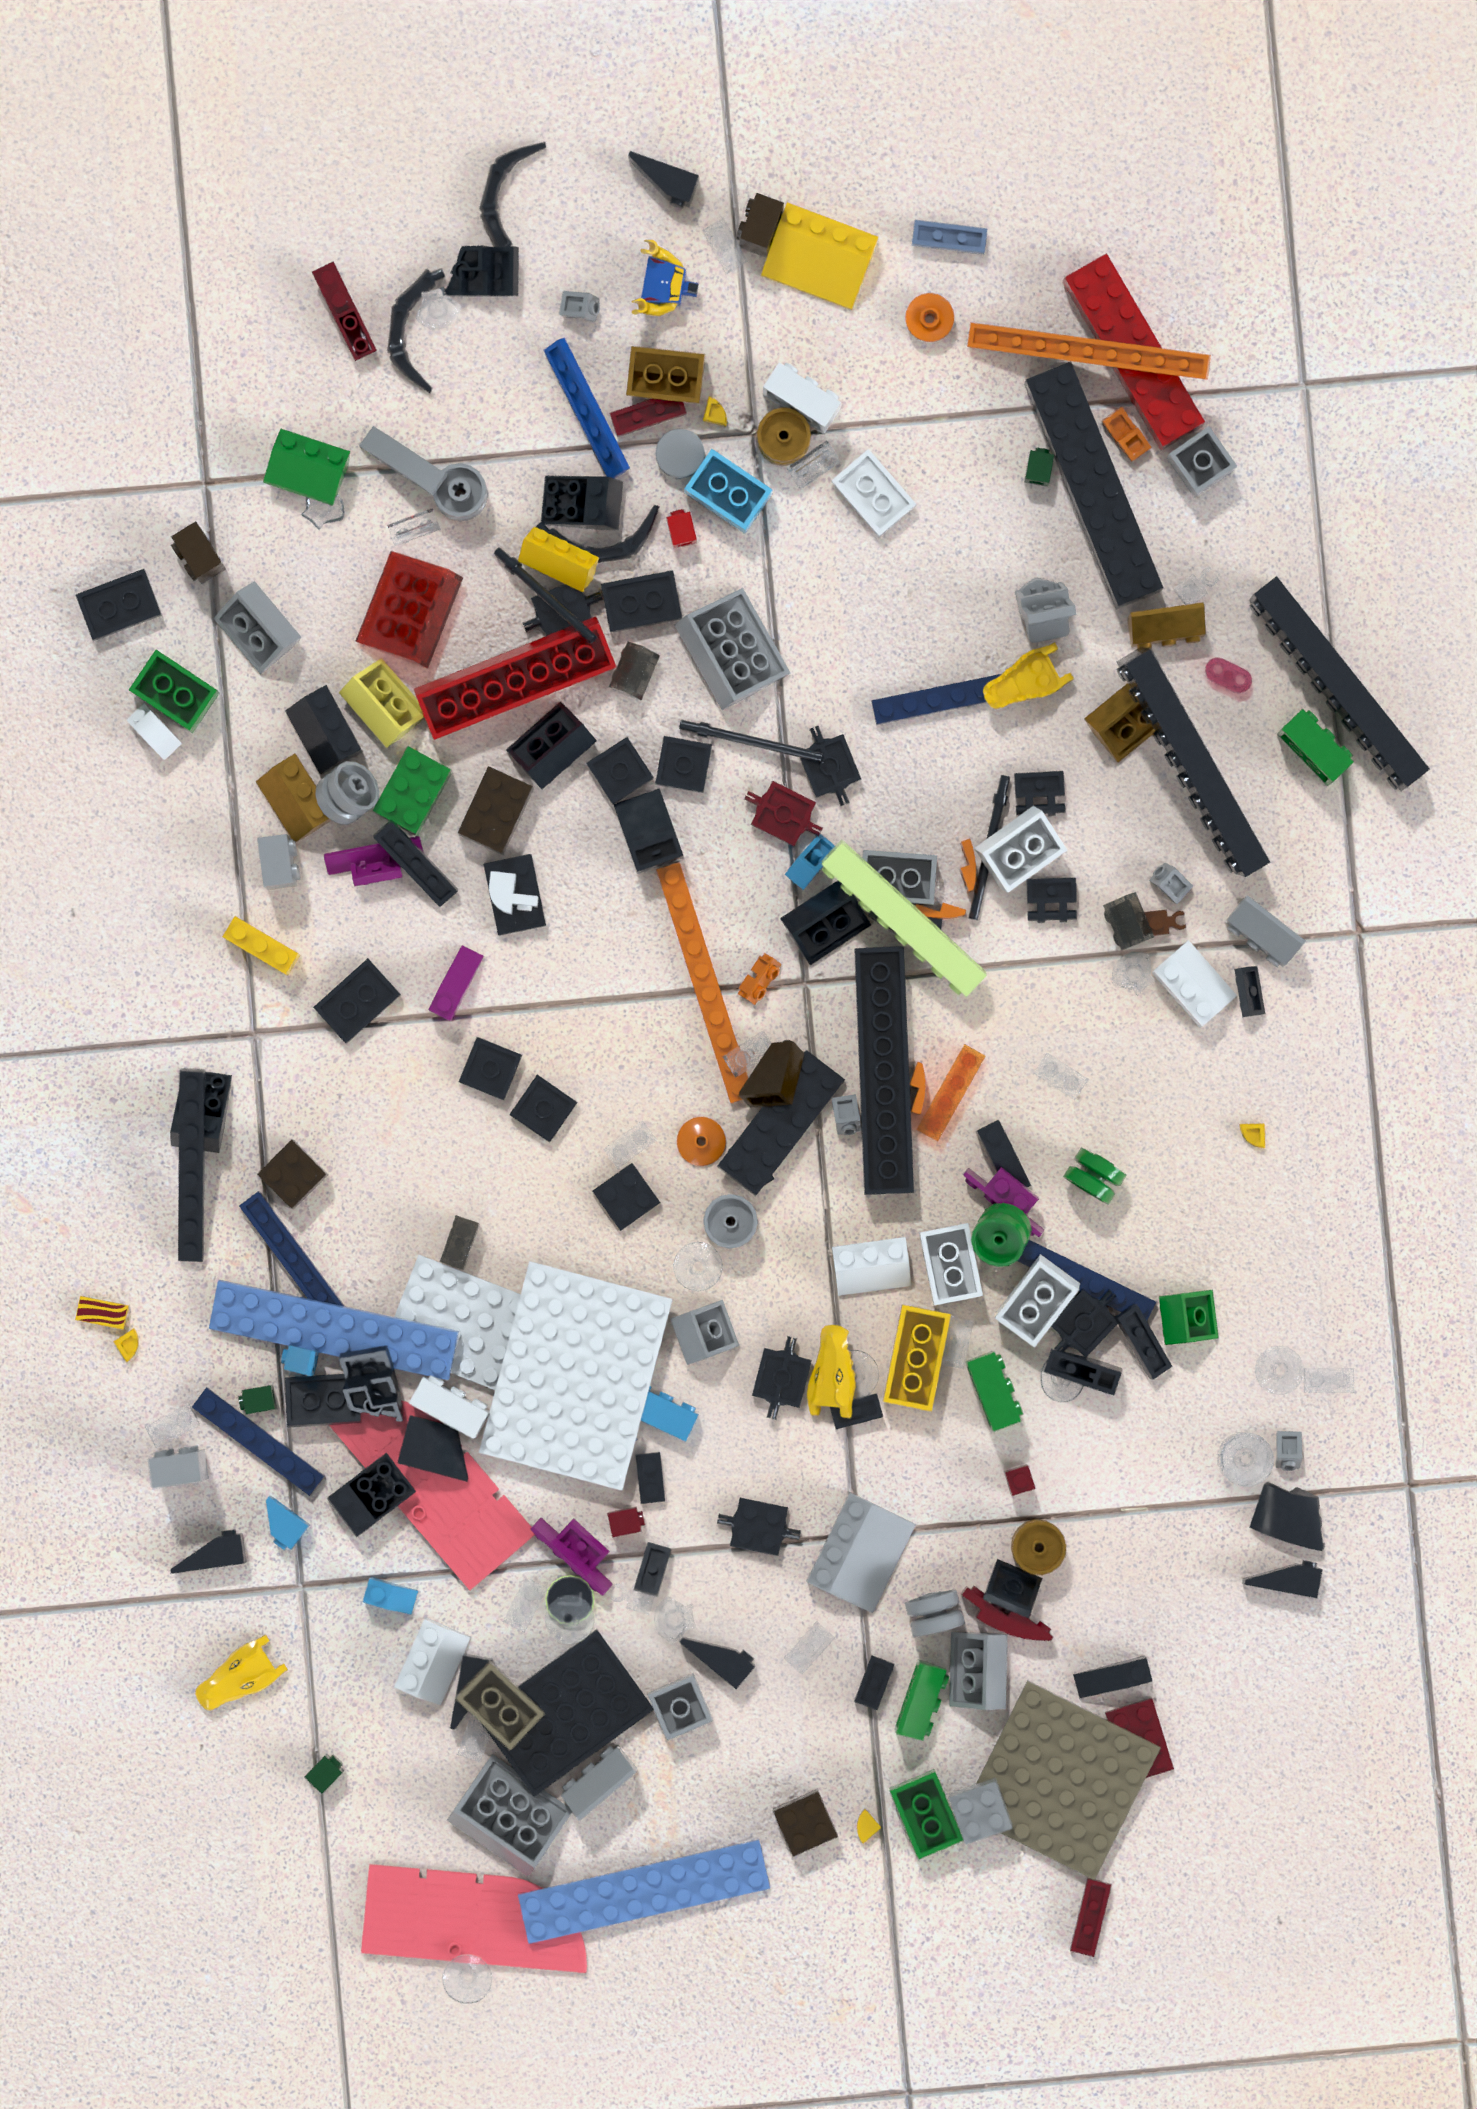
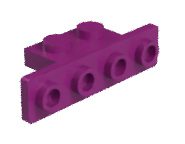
M420 836L410 837L423 851ZM379 843L324 854L328 875L351 871L354 887L402 878L401 866Z
M1002 1167L988 1183L970 1168L963 1174L966 1177L965 1182L972 1188H979L985 1193L984 1197L992 1204H1011L1027 1214L1039 1200L1038 1196ZM1027 1216L1032 1228L1031 1236L1036 1235L1040 1237L1044 1229Z
M539 1518L530 1528L535 1537L552 1549L554 1555L566 1562L575 1574L580 1575L593 1591L603 1596L613 1585L596 1568L610 1551L574 1518L560 1533L543 1518Z

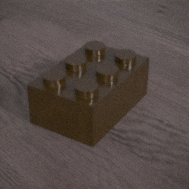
M488 766L458 830V835L504 855L534 790L533 786Z

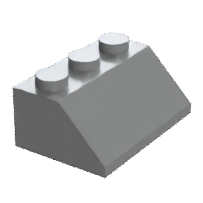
M255 581L237 591L214 617V620L260 674L290 651L302 638Z
M1248 895L1241 900L1225 921L1229 925L1227 929L1237 937L1241 934L1248 939L1246 944L1256 952L1262 950L1268 955L1266 959L1276 967L1279 964L1282 967L1286 966L1306 942Z
M951 1632L949 1706L980 1710L1006 1709L1008 1634Z
M611 1746L600 1754L602 1759L594 1765L591 1762L581 1771L583 1776L577 1781L572 1778L562 1787L564 1792L561 1794V1797L579 1821L637 1772V1767L619 1746H616L614 1749Z

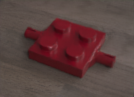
M772 781L768 791L762 797L748 790V796H745L744 800L757 806L756 815L751 822V826L795 847L800 835L805 830L819 837L823 827L810 822L811 813L816 805L815 801L775 781Z

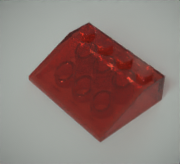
M390 551L355 642L428 669L463 577L450 569Z

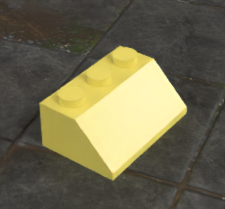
M382 658L353 676L339 692L386 748L401 739L425 718L417 698Z

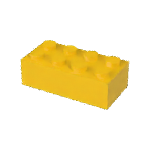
M901 1305L883 1402L932 1412L951 1314Z

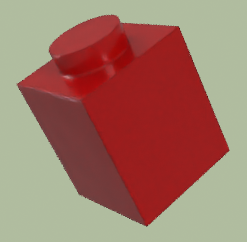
M684 509L670 512L671 516L666 517L673 549L696 544L697 538L691 513L685 512Z

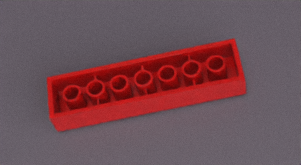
M1107 253L1064 277L1063 285L1095 339L1162 348ZM1112 367L1160 451L1198 430L1205 424V420L1179 376Z
M595 616L582 622L597 636L594 643H589L570 626L414 688L415 695L433 739L446 736L617 668L597 617Z

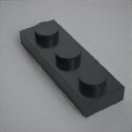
M1132 1304L1114 1317L1149 1379L1154 1380L1173 1367L1137 1304Z

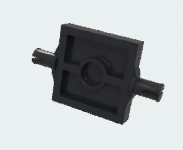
M566 584L548 591L581 622L592 618L590 605L603 601L602 596L592 600L601 595L600 591L586 597L581 591ZM538 595L531 598L535 607L536 618L522 622L524 627L533 623V625L525 628L526 632L540 627L546 636L571 626Z
M819 725L815 726V730L810 728L809 731L815 743L807 749L824 753L822 762L800 758L815 797L818 798L826 794L835 793L840 807L849 804L850 801L844 789L862 779L844 735L841 734L834 738L824 739Z
M1082 1288L1051 1326L1059 1333L1062 1339L1054 1349L1065 1352L1070 1346L1078 1350L1084 1357H1087L1118 1324L1114 1318L1115 1316L1110 1313L1107 1307L1116 1297V1294L1108 1289L1099 1300Z
M787 1336L784 1350L775 1351L764 1348L752 1396L763 1398L770 1403L766 1417L771 1418L774 1409L772 1419L777 1420L780 1406L790 1405L800 1408L812 1362L810 1359L799 1357L793 1353L797 1338L793 1337L790 1347L792 1338L790 1336Z
M745 1498L739 1499L738 1508L734 1516L719 1513L718 1518L726 1519L727 1521L717 1520V1524L731 1526V1547L774 1556L779 1555L780 1545L784 1537L799 1541L800 1536L790 1533L799 1535L801 1533V1530L787 1528L786 1515L788 1507Z

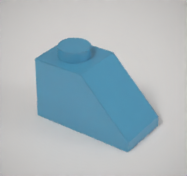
M822 834L819 837L816 836L784 875L804 890L824 867L822 860L835 845Z
M289 1345L288 1349L283 1350L281 1363L285 1364L284 1370L313 1376L315 1375L319 1352Z
M270 1495L266 1499L270 1533L275 1538L273 1542L283 1550L287 1547L291 1550L310 1524Z
M370 1577L363 1603L387 1610L412 1614L418 1590Z

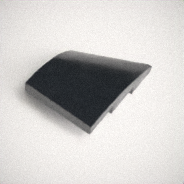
M461 246L457 262L453 265L450 272L452 277L447 288L443 289L442 296H518L519 247Z
M387 1345L340 1353L339 1361L346 1378L343 1393L349 1410L360 1413L366 1412L377 1417L380 1415L396 1418V1421H403L404 1413L401 1395Z
M410 1415L397 1463L468 1482V1474L458 1430L445 1424Z
M1266 1482L1262 1488L1249 1528L1301 1547L1323 1551L1325 1548L1321 1533L1322 1519L1319 1515V1497L1298 1487L1289 1492L1270 1482Z

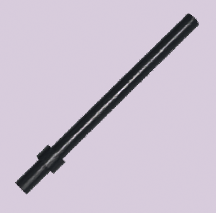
M502 548L495 550L494 555L505 564L507 571L512 575L518 576L589 643L596 641L597 636L524 570L522 563L515 557L511 558Z
M681 719L679 729L697 733V736L708 738V736L817 762H822L824 755L822 752L711 727V724L700 722L699 724Z
M1000 776L997 794L994 793L992 800L994 807L986 839L995 834L999 829L1003 807L1007 805L1008 801L1006 794L1010 781L1009 776ZM982 860L968 917L973 920H978L989 873Z

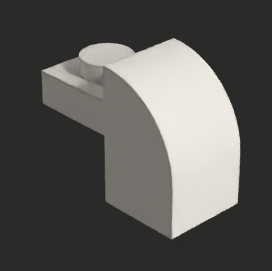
M145 703L127 719L131 726L163 760L182 744Z
M491 871L489 893L498 909L512 915L513 905H517V910L532 911V907H538V896L514 894L516 874Z

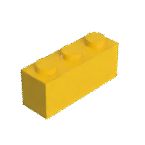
M533 527L523 539L518 558L520 563L581 592L593 580L599 557L588 551L582 550L536 527Z
M234 916L222 936L287 976L300 957L299 953Z

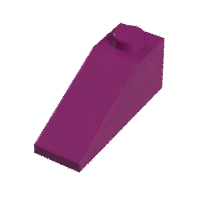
M462 945L428 1010L452 1022L484 956Z

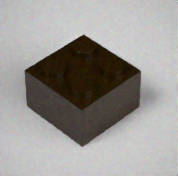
M756 193L754 199H749L745 210L747 220L746 222L741 221L737 231V240H740V248L767 258L784 211V202Z
M196 521L171 536L174 541L171 547L180 560H186L187 564L184 565V568L193 581L198 579L203 584L226 570V567Z
M293 1139L257 1173L291 1209H295L329 1175Z
M818 1788L773 1808L775 1818L793 1857L838 1837V1833Z

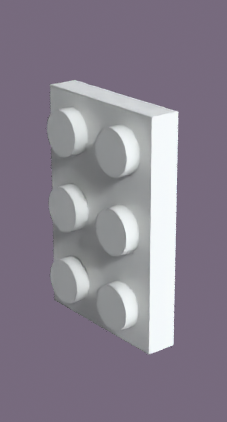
M869 449L831 480L833 485L878 537L916 506V503Z

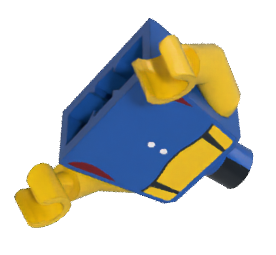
M645 239L644 242L649 244V250L641 249V253L652 254V256H648L641 298L631 301L636 303L639 309L632 310L631 313L634 315L643 313L659 317L674 311L676 307L680 306L682 295L697 297L699 283L685 281L686 269L683 268L682 262L671 252L658 246L656 241Z

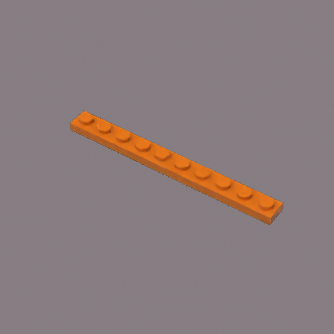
M970 322L967 347L1205 380H1208L1211 355L973 322Z
M680 862L656 869L730 1103L741 1101L742 1099L738 1096L739 1091L747 1081L748 1075Z

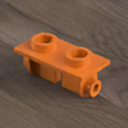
M766 953L763 956H759L751 968V971L756 973L757 976L753 978L747 974L738 988L740 989L738 995L756 1005L764 997L770 982L778 976L782 964Z

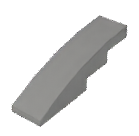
M374 426L359 445L392 470L400 473L415 485L417 484L432 496L447 477L437 467Z

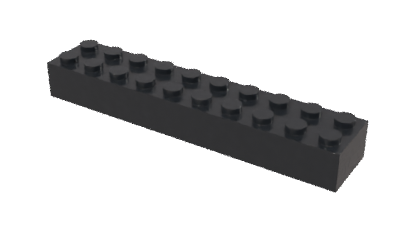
M1070 361L1026 379L1024 383L1051 452L1054 454V459L1116 610L1161 592L1164 587L1072 362Z
M1277 576L1252 595L1249 599L1251 602L1249 607L1257 617L1260 615L1266 621L1264 626L1272 636H1278L1282 641L1280 646L1287 655L1292 654L1297 660L1295 665L1303 675L1306 673L1312 679L1310 684L1318 694L1322 692L1328 699L1325 701L1327 706L1333 713L1338 712L1343 718L1341 720L1342 725L1348 732L1353 731L1356 734L1358 745L1363 751L1368 750L1371 753L1373 764L1378 770L1381 771L1383 769L1389 777L1386 779L1395 790L1398 788L1400 791H1403L1430 770Z
M1140 647L1116 661L1119 666L1116 669L1119 677L1123 682H1128L1131 688L1128 690L1131 698L1135 703L1139 702L1143 709L1140 712L1142 718L1147 724L1150 723L1155 730L1152 735L1159 746H1164L1167 752L1164 756L1171 767L1175 766L1179 773L1176 775L1178 782L1183 788L1186 787L1191 794L1188 796L1194 809L1198 808L1202 814L1200 820L1207 831L1210 829L1214 835L1212 839L1214 846L1219 852L1222 850L1227 858L1224 860L1227 869L1231 873L1234 872L1236 875L1247 877L1271 863L1151 648Z
M904 946L855 948L864 1195L914 1193Z

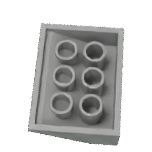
M743 588L686 615L675 624L677 631L722 710L790 674L788 667Z
M849 1492L806 1581L873 1613L916 1524Z
M492 1754L447 1821L528 1877L572 1811L545 1790L534 1797L516 1771Z

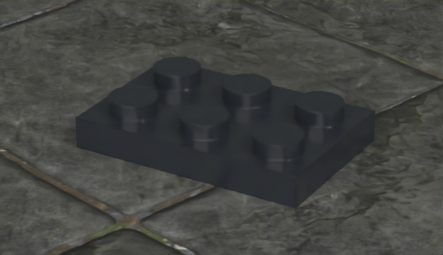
M145 569L75 594L93 641L162 616Z
M673 570L601 584L610 633L682 619Z
M532 854L483 863L488 889L491 871L516 874L514 894L538 896L539 898L538 907H532V911L517 910V905H513L512 915L498 909L491 899L498 936L545 927L546 922Z
M367 958L313 1008L347 1044L399 998L401 994Z
M345 1375L285 1377L287 1427L362 1423L361 1413L349 1410L343 1393L346 1380Z

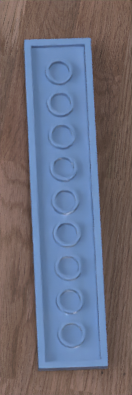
M218 1280L209 1329L287 1346H297L338 1357L340 1353L387 1345L394 1369L426 1376L432 1375L445 1380L450 1379L459 1334L457 1330L224 1280Z
M757 1839L518 1894L528 1943L530 1944L770 1889L760 1841Z

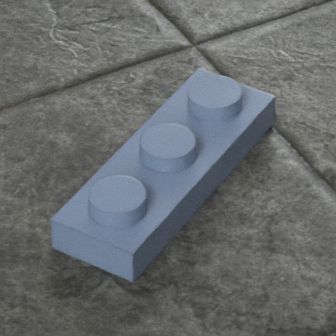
M915 220L912 246L984 254L987 228Z

